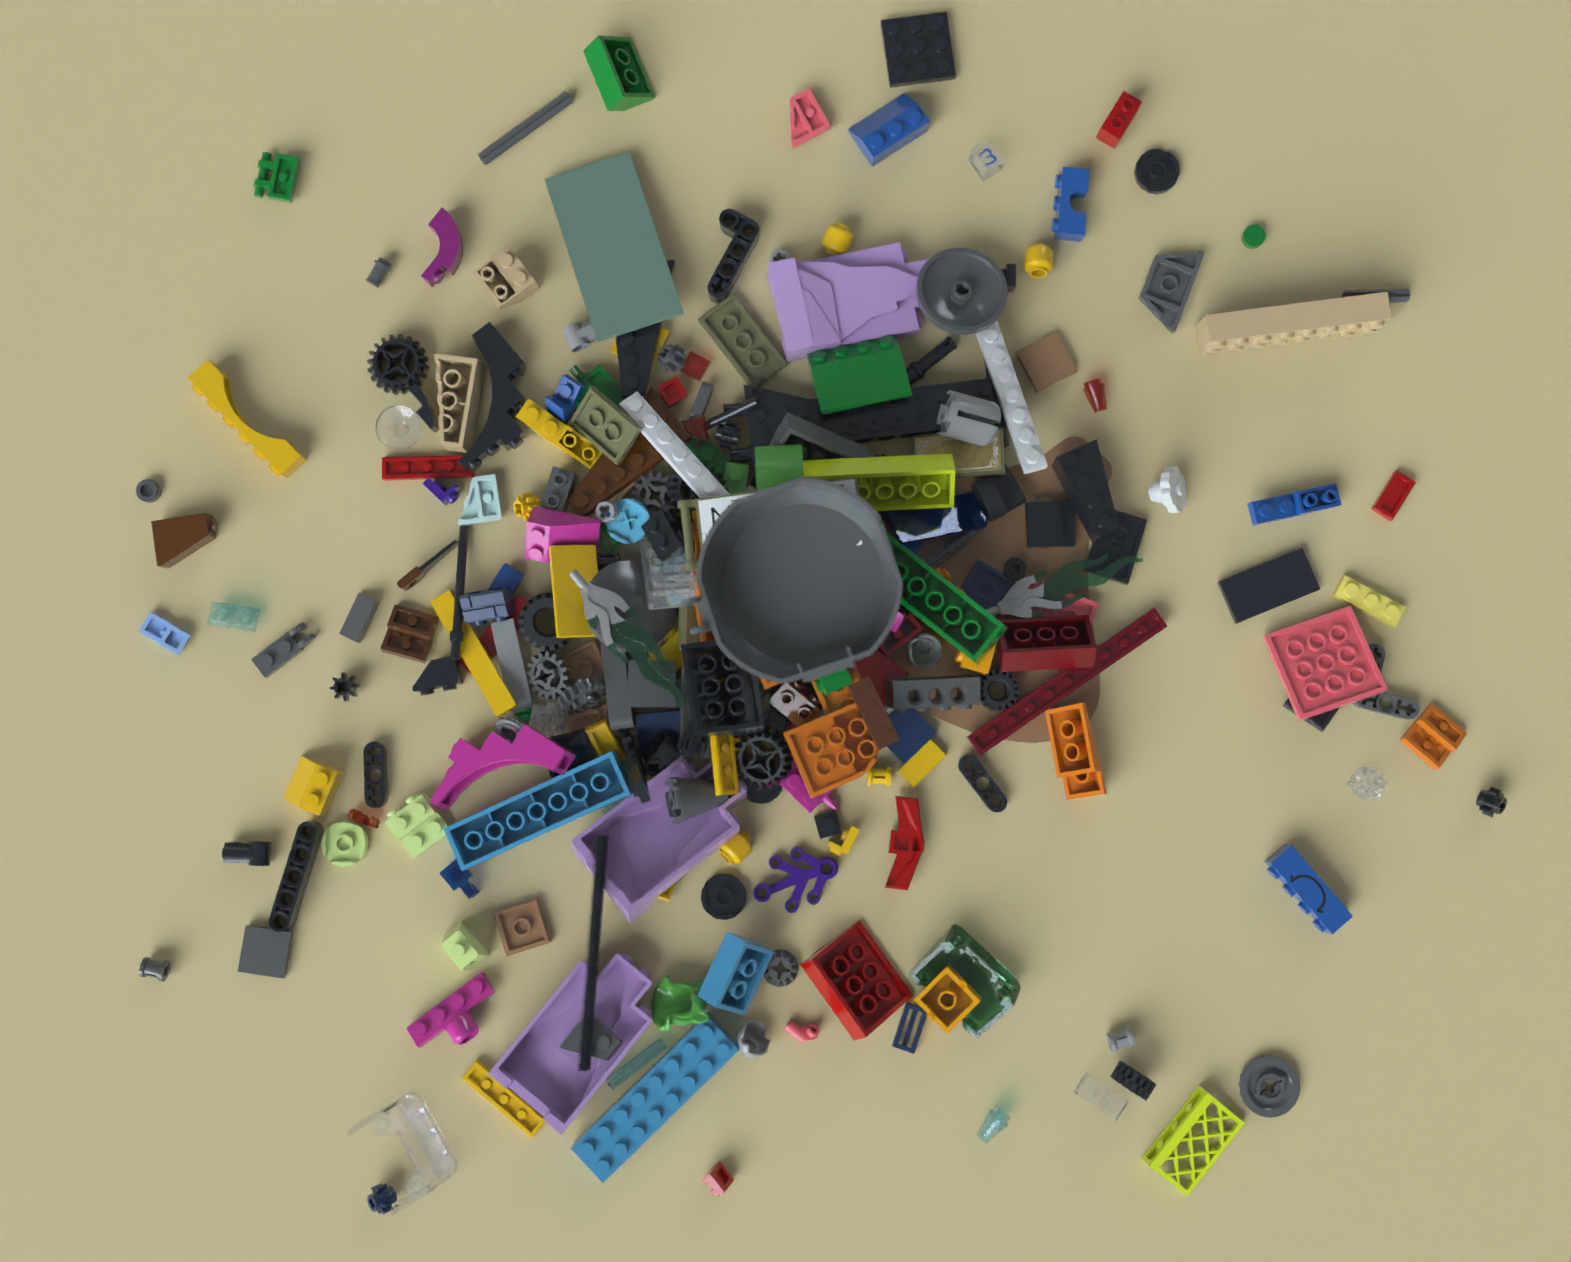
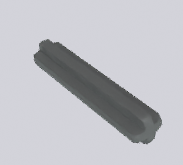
M1345 290L1342 293V297L1388 292L1389 303L1407 302L1410 300V290Z

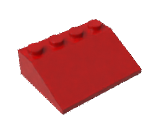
M860 920L800 964L854 1041L866 1038L914 996Z

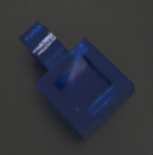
M457 859L440 872V875L453 891L460 887L469 899L479 893L476 886L469 881L473 874L469 869L461 871Z

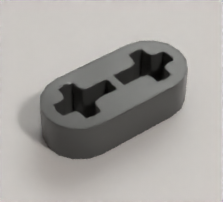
M705 381L702 382L689 416L690 422L698 425L702 422L713 393V384Z

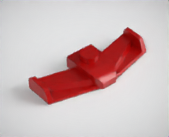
M895 795L900 831L891 830L888 853L897 855L885 888L908 891L921 854L924 852L925 839L923 838L918 798Z

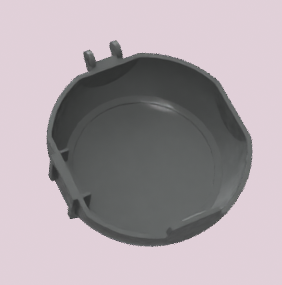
M800 477L736 499L720 514L709 530L698 558L696 581L701 595L681 601L682 607L696 604L703 623L702 626L690 630L691 636L713 630L719 648L733 662L751 674L783 684L801 679L804 682H812L816 678L846 668L857 667L856 661L872 655L889 633L897 616L901 602L903 582L883 521L877 511L864 499L845 487L821 479Z

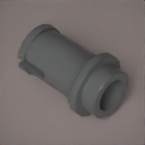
M381 257L374 261L376 264L368 278H366L367 282L379 288L387 271H391V263Z

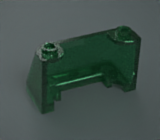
M953 924L916 963L909 975L917 985L927 987L950 964L982 997V1000L962 1019L965 1031L977 1039L1015 1005L1021 987L1018 980L961 926Z

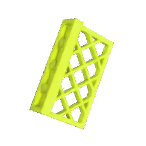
M1198 1086L1147 1150L1142 1159L1188 1197L1245 1123L1202 1087ZM1213 1102L1217 1107V1115L1206 1117V1109ZM1232 1118L1236 1121L1230 1130L1223 1131V1119ZM1218 1120V1131L1208 1133L1207 1122ZM1195 1123H1202L1203 1134L1192 1135L1191 1128ZM1219 1136L1218 1146L1209 1149L1208 1138ZM1203 1139L1204 1150L1193 1151L1192 1140ZM1188 1141V1152L1177 1153L1178 1144ZM1205 1155L1204 1164L1194 1167V1156ZM1189 1157L1190 1168L1179 1169L1178 1159ZM1173 1159L1174 1170L1163 1171L1160 1168L1166 1160ZM1190 1173L1191 1180L1184 1188L1180 1184L1179 1175Z

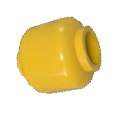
M838 222L828 225L821 240L822 245L826 247L825 252L833 256L839 255V253H848L854 240V234L851 232L852 228Z
M1035 243L1028 247L1024 252V270L1033 278L1045 277L1053 270V250L1044 243Z
M742 830L722 845L718 853L729 864H740L752 852L753 847L750 843L752 838L747 832Z

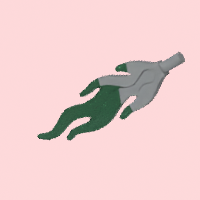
M1108 554L1103 555L1099 559L1070 562L1055 571L1039 587L1028 589V586L1039 581L1047 574V570L1044 569L1038 574L1016 582L1004 598L996 604L997 606L988 608L986 611L992 616L1000 614L1001 616L1010 615L1019 618H1038L1043 615V612L1031 610L1030 608L1054 610L1068 607L1085 596L1084 594H1078L1067 600L1062 599L1070 592L1084 587L1102 585L1110 580L1124 565L1143 562V559L1134 556L1122 557L1105 569L1087 575L1078 573L1083 569L1101 565L1108 558Z
M577 569L571 572L569 576L580 588L585 617L591 629L596 630L597 628L595 623L596 615L599 619L603 640L607 648L622 662L627 664L628 659L617 648L616 644L626 649L636 661L644 678L652 684L669 691L675 697L680 709H683L682 694L677 686L657 672L647 657L646 651H649L664 671L675 674V670L668 666L656 640L642 628L620 617L614 607L619 608L625 615L634 620H639V616L629 608L627 603L618 594L597 587L590 582L587 583Z

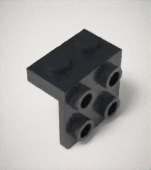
M660 509L641 526L656 556L663 562L680 547L685 549L682 522L673 513L668 514Z

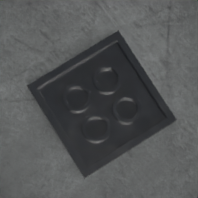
M947 12L881 20L880 26L889 88L954 80L956 78Z

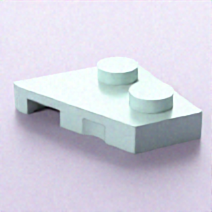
M497 475L473 477L458 525L466 526L503 520Z

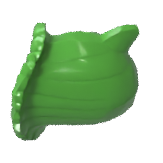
M665 975L654 990L651 1001L653 1024L658 1030L669 1031L671 1024L684 1026L692 1023H704L709 1020V1015L705 1011L707 1003L697 996L704 980L690 983L682 980L671 982L669 981V975Z

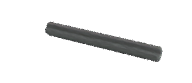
M564 91L478 154L480 160L487 165L572 104L573 100L570 94Z

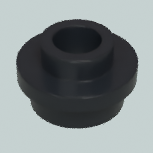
M1018 557L1008 559L1003 567L1004 574L1012 580L1022 578L1026 573L1025 562ZM1013 564L1018 565V572H1013L1011 570V566Z

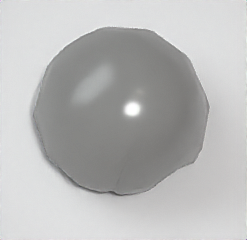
M929 633L918 634L911 639L908 645V657L917 668L923 670L934 668L942 656L941 642L935 635Z
M751 1019L740 1027L736 1034V1043L744 1056L760 1058L767 1053L771 1040L766 1038L767 1026L759 1020Z

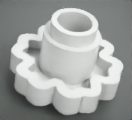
M1175 466L1166 467L1164 472L1161 473V479L1149 485L1151 501L1163 503L1165 507L1167 506L1169 513L1182 512L1183 507H1186V482L1179 468Z

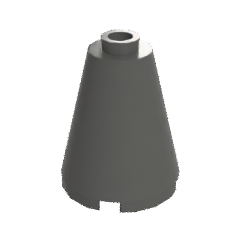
M670 777L665 781V786L669 785V792H665L666 806L670 818L675 817L672 821L673 823H681L715 809L731 798V794L716 796L714 780Z

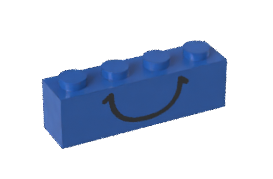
M1284 844L1264 861L1269 866L1267 871L1275 879L1279 878L1284 884L1282 886L1284 891L1290 897L1294 896L1299 901L1298 907L1306 915L1310 914L1314 919L1312 923L1320 932L1334 934L1353 917L1292 845Z

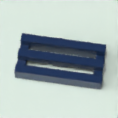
M908 1001L905 1003L892 1047L912 1054L915 1053L927 1014L921 1006ZM911 1008L913 1011L902 1044H899L900 1036ZM918 1011L922 1012L911 1047H908L907 1043Z

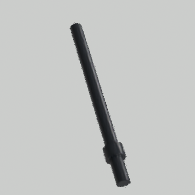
M460 526L453 629L450 631L449 639L452 642L451 660H460L461 643L464 640V632H462L463 609L461 608L459 598L464 595L468 526Z

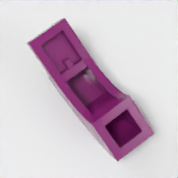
M441 208L428 224L440 241L437 256L421 275L423 280L432 288L443 280L446 270L454 276L463 256L461 233L452 217L444 208Z

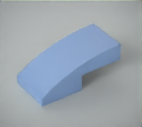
M153 612L149 613L138 631L177 655L181 653L191 636Z

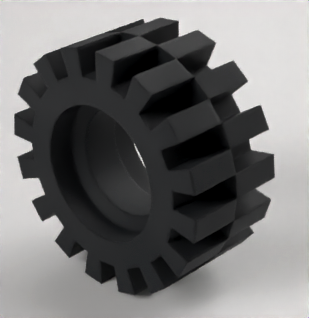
M1001 669L992 670L988 674L983 675L980 678V701L982 705L992 711H1002L1013 706L1019 695V684L1016 682V678L1010 672H1001ZM995 681L1002 682L1006 687V694L1002 699H994L989 693V687Z
M1119 1061L1110 1076L1123 1087L1146 1101L1157 1085L1122 1061Z

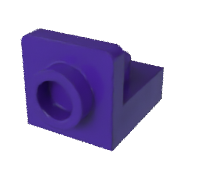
M428 477L422 483L445 506L449 503L453 504L460 497L461 489L456 484H453L444 492L447 488L438 479L434 482Z

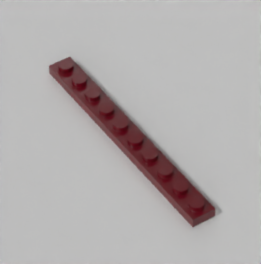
M1155 607L1097 646L1094 667L1064 669L1013 704V706L967 736V739L979 756L983 755L1165 629L1167 624Z

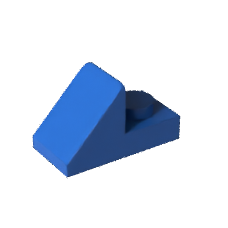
M568 374L562 375L554 395L545 397L546 411L567 425L585 386Z

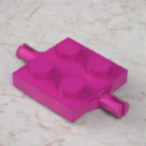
M796 762L789 764L793 770L787 773L788 778L786 780L781 779L780 785L808 813H811L823 802L832 811L840 805L831 796L832 790L811 799Z

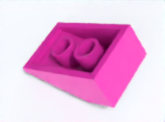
M534 506L527 520L525 559L550 563V546L595 545L596 552H598L601 520Z

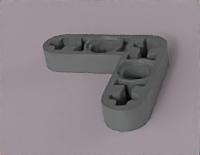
M1369 644L1370 650H1374L1378 654V657L1374 659L1380 672H1382L1385 650L1379 644ZM1385 692L1377 694L1376 697L1375 695L1368 697L1375 698L1373 702L1366 701L1362 703V700L1352 703L1360 709L1405 720L1416 718L1420 712L1419 704L1415 700ZM1384 697L1388 698L1391 702L1388 710H1383L1380 707V700ZM1409 704L1412 712L1406 715L1405 710L1396 709L1397 705L1408 706Z

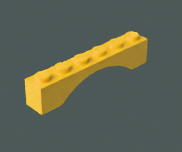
M207 359L188 377L193 383L191 388L199 396L204 395L208 399L206 403L213 411L217 412L219 410L224 415L222 420L231 429L235 427L239 431L237 436L245 444L250 442L255 448L253 450L254 454L262 461L266 459L270 463L268 468L277 477L282 475L288 478L307 460L288 441L262 435L246 423L234 403L230 379L214 363Z

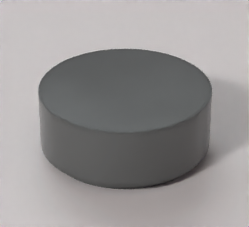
M145 479L138 483L136 495L144 502L153 503L160 498L161 487L157 482Z

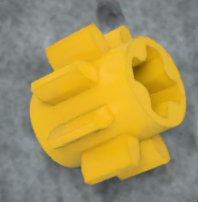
M531 492L522 493L521 496L516 497L517 500L514 502L513 508L515 514L518 517H524L526 522L533 507H540L541 500L537 496L532 497Z

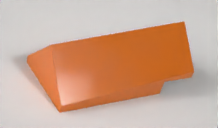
M1085 703L1046 710L1045 714L1057 778L1063 777L1066 799L1107 794Z

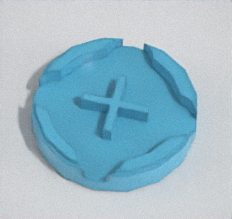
M632 498L616 501L615 504L619 509L618 517L613 521L605 522L610 536L617 542L624 544L640 541L646 536L641 526L651 518L647 507L639 500ZM609 509L607 510L606 516L611 515Z

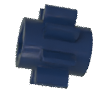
M380 1183L371 1187L373 1193L367 1197L370 1209L373 1212L377 1211L378 1214L392 1211V1204L397 1202L395 1189L392 1186L387 1187L386 1183Z

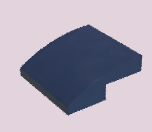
M681 709L635 714L641 757H643L645 750L650 747L662 732H666L679 740Z

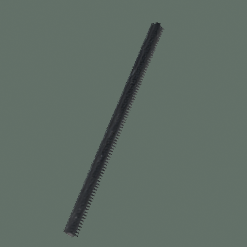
M595 835L598 836L595 838L597 843L594 844L597 845L594 847L597 848L594 850L597 852H594L596 855L593 856L596 857L593 858L596 860L593 861L596 864H593L595 870H592L595 872L592 873L595 876H592L594 877L592 879L594 882L591 883L594 884L591 886L594 887L591 889L594 890L590 894L593 895L590 897L593 898L590 900L593 902H590L592 904L590 907L592 908H589L592 910L589 911L592 914H589L591 915L589 917L591 920L588 921H591V923L588 924H591V926L588 927L591 928L587 932L590 933L587 935L590 936L587 938L590 940L587 941L589 946L586 947L589 948L586 949V951H589L586 952L588 958H585L588 960L585 961L588 963L585 964L588 967H585L587 972L584 973L587 974L584 976L587 978L584 979L586 984L583 985L586 986L583 988L586 989L583 991L585 992L583 993L585 995L583 998L585 999H582L585 1001L582 1002L585 1005H582L584 1006L582 1008L584 1011H581L584 1012L581 1014L584 1016L581 1017L583 1022L580 1023L583 1024L580 1026L583 1027L580 1029L583 1031L579 1035L582 1036L579 1038L582 1039L579 1040L582 1043H579L581 1045L579 1048L581 1049H578L580 1051L578 1052L580 1053L578 1059L580 1060L577 1062L580 1063L577 1065L580 1066L577 1068L580 1069L577 1071H588L591 1068L592 1033H594L592 1030H594L595 995H597L595 992H597L596 980H598V957H600L598 954H600L599 942H601L599 939H601L602 904H604L602 902L604 899L602 898H604L603 892H605V866H607L605 864L607 861L605 860H607L606 854H608L606 851H608L609 835Z

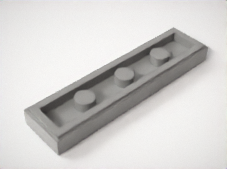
M514 618L490 623L503 680L518 705L510 710V712L533 708Z

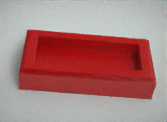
M1394 471L1371 510L1392 521L1416 482L1399 471Z

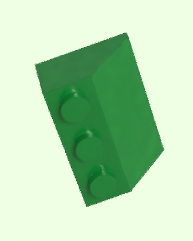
M598 35L583 50L608 111H626L655 98L631 37Z

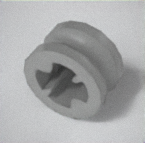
M775 249L770 254L769 262H774L773 260H776L778 255H782V259H789V254L784 249Z
M603 501L597 505L596 516L602 522H610L618 517L619 509L614 502ZM610 507L609 512L611 515L605 516L604 508Z

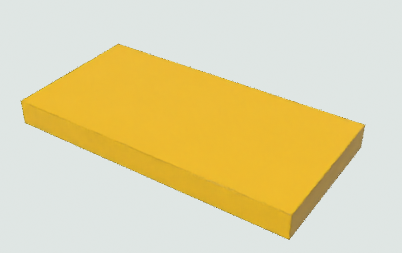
M550 546L549 557L556 638L596 637L586 621L583 598L579 591L580 588L569 576L571 572L577 569L587 583L593 579L598 573L596 546Z

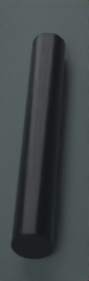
M753 397L698 425L699 430L705 432L760 405L757 397Z

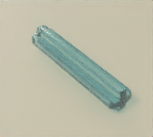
M661 1039L652 1043L606 1079L608 1086L611 1089L618 1087L664 1052L667 1048L665 1043Z

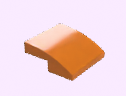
M1431 703L1411 724L1400 741L1436 770L1442 766L1450 752L1458 748L1467 732Z

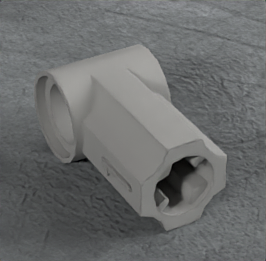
M590 320L582 324L574 323L563 329V334L572 352L581 351L587 348L591 342L596 341Z

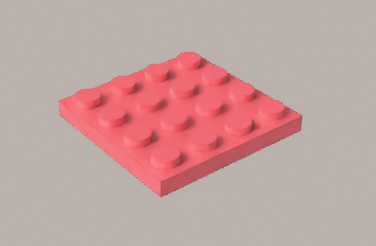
M1351 606L1263 636L1298 721L1388 690Z

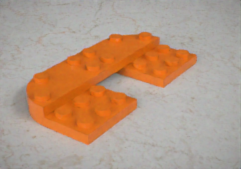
M857 667L846 668L853 683L861 680ZM760 677L764 689L780 684ZM812 681L811 683L825 716L783 733L811 799L860 778L873 767L880 753L847 686L825 696L823 692L819 693L814 681Z

